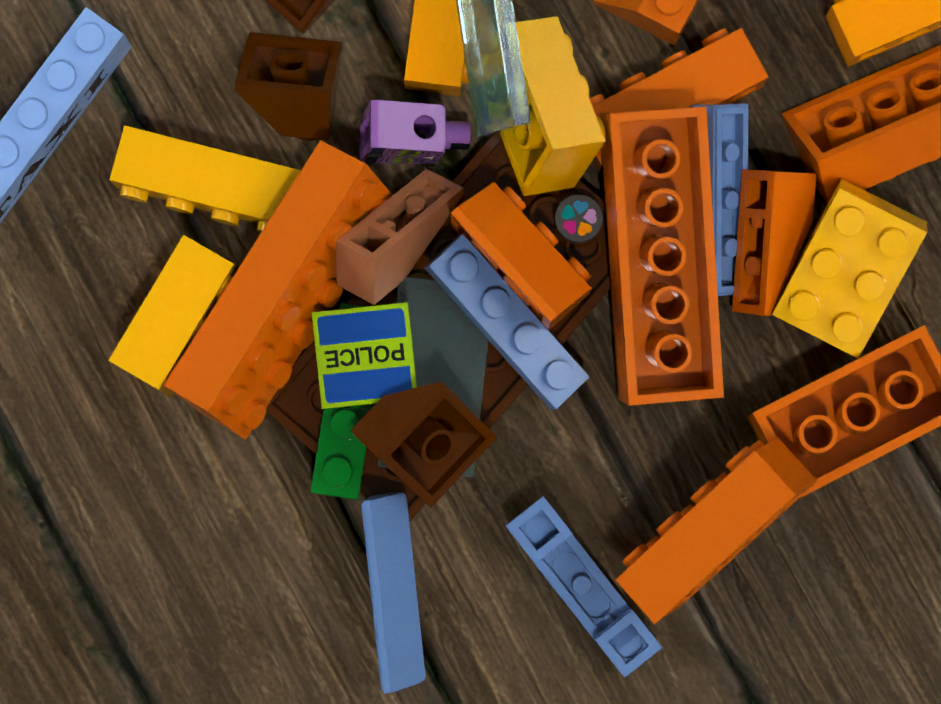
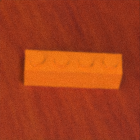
M725 28L705 38L701 42L704 48L689 56L685 50L677 52L660 63L662 70L647 78L644 72L635 74L619 85L620 92L607 99L602 94L591 97L590 101L598 117H600V114L690 108L693 104H732L764 87L769 76L743 29L740 28L729 34ZM602 147L593 159V163L599 173L603 172Z

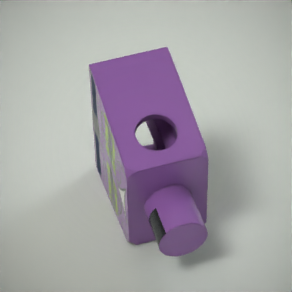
M370 100L360 116L359 160L366 164L436 163L445 153V149H469L471 138L470 122L446 121V109L441 104ZM414 129L420 130L426 139L417 136Z

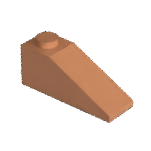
M428 169L421 172L336 241L337 285L373 305L379 302L405 280L463 197L464 188Z

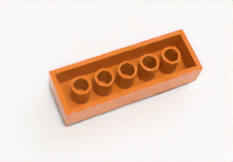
M706 106L600 114V119L605 128L606 140L602 146L618 400L631 406L724 398Z
M320 140L164 384L166 388L202 415L245 440L251 431L256 429L264 420L268 404L277 390L288 382L292 373V366L303 349L307 348L314 341L312 312L328 311L329 308L337 304L342 295L343 288L337 285L336 241L393 196L366 163Z

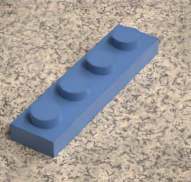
M464 234L453 240L425 267V270L550 410H556L589 378L587 373Z

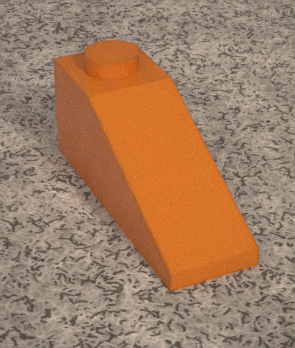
M742 169L732 303L733 312L772 316L813 223L817 174Z

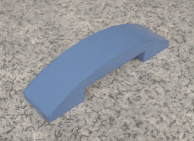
M544 496L540 497L505 525L624 678L662 649V646L636 613L627 605Z

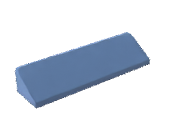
M693 104L690 108L706 106L718 296L733 295L742 169H748V104Z
M403 492L372 494L361 503L380 684L383 694L419 684L426 677L407 496Z

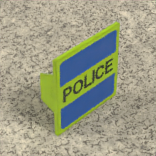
M408 302L312 312L322 409L375 404L384 395L417 387Z

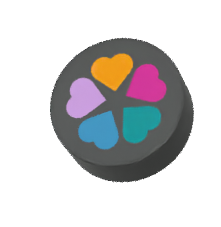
M585 195L567 197L560 203L555 214V227L558 234L565 241L572 244H584L593 240L598 235L603 222L600 206L595 200Z

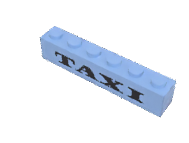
M85 7L0 121V223L132 47L121 31L87 7Z

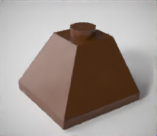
M249 32L235 82V92L281 136L297 137L305 141L316 139L329 141L335 113L342 42Z
M442 381L384 395L350 431L430 507L445 494L497 438Z

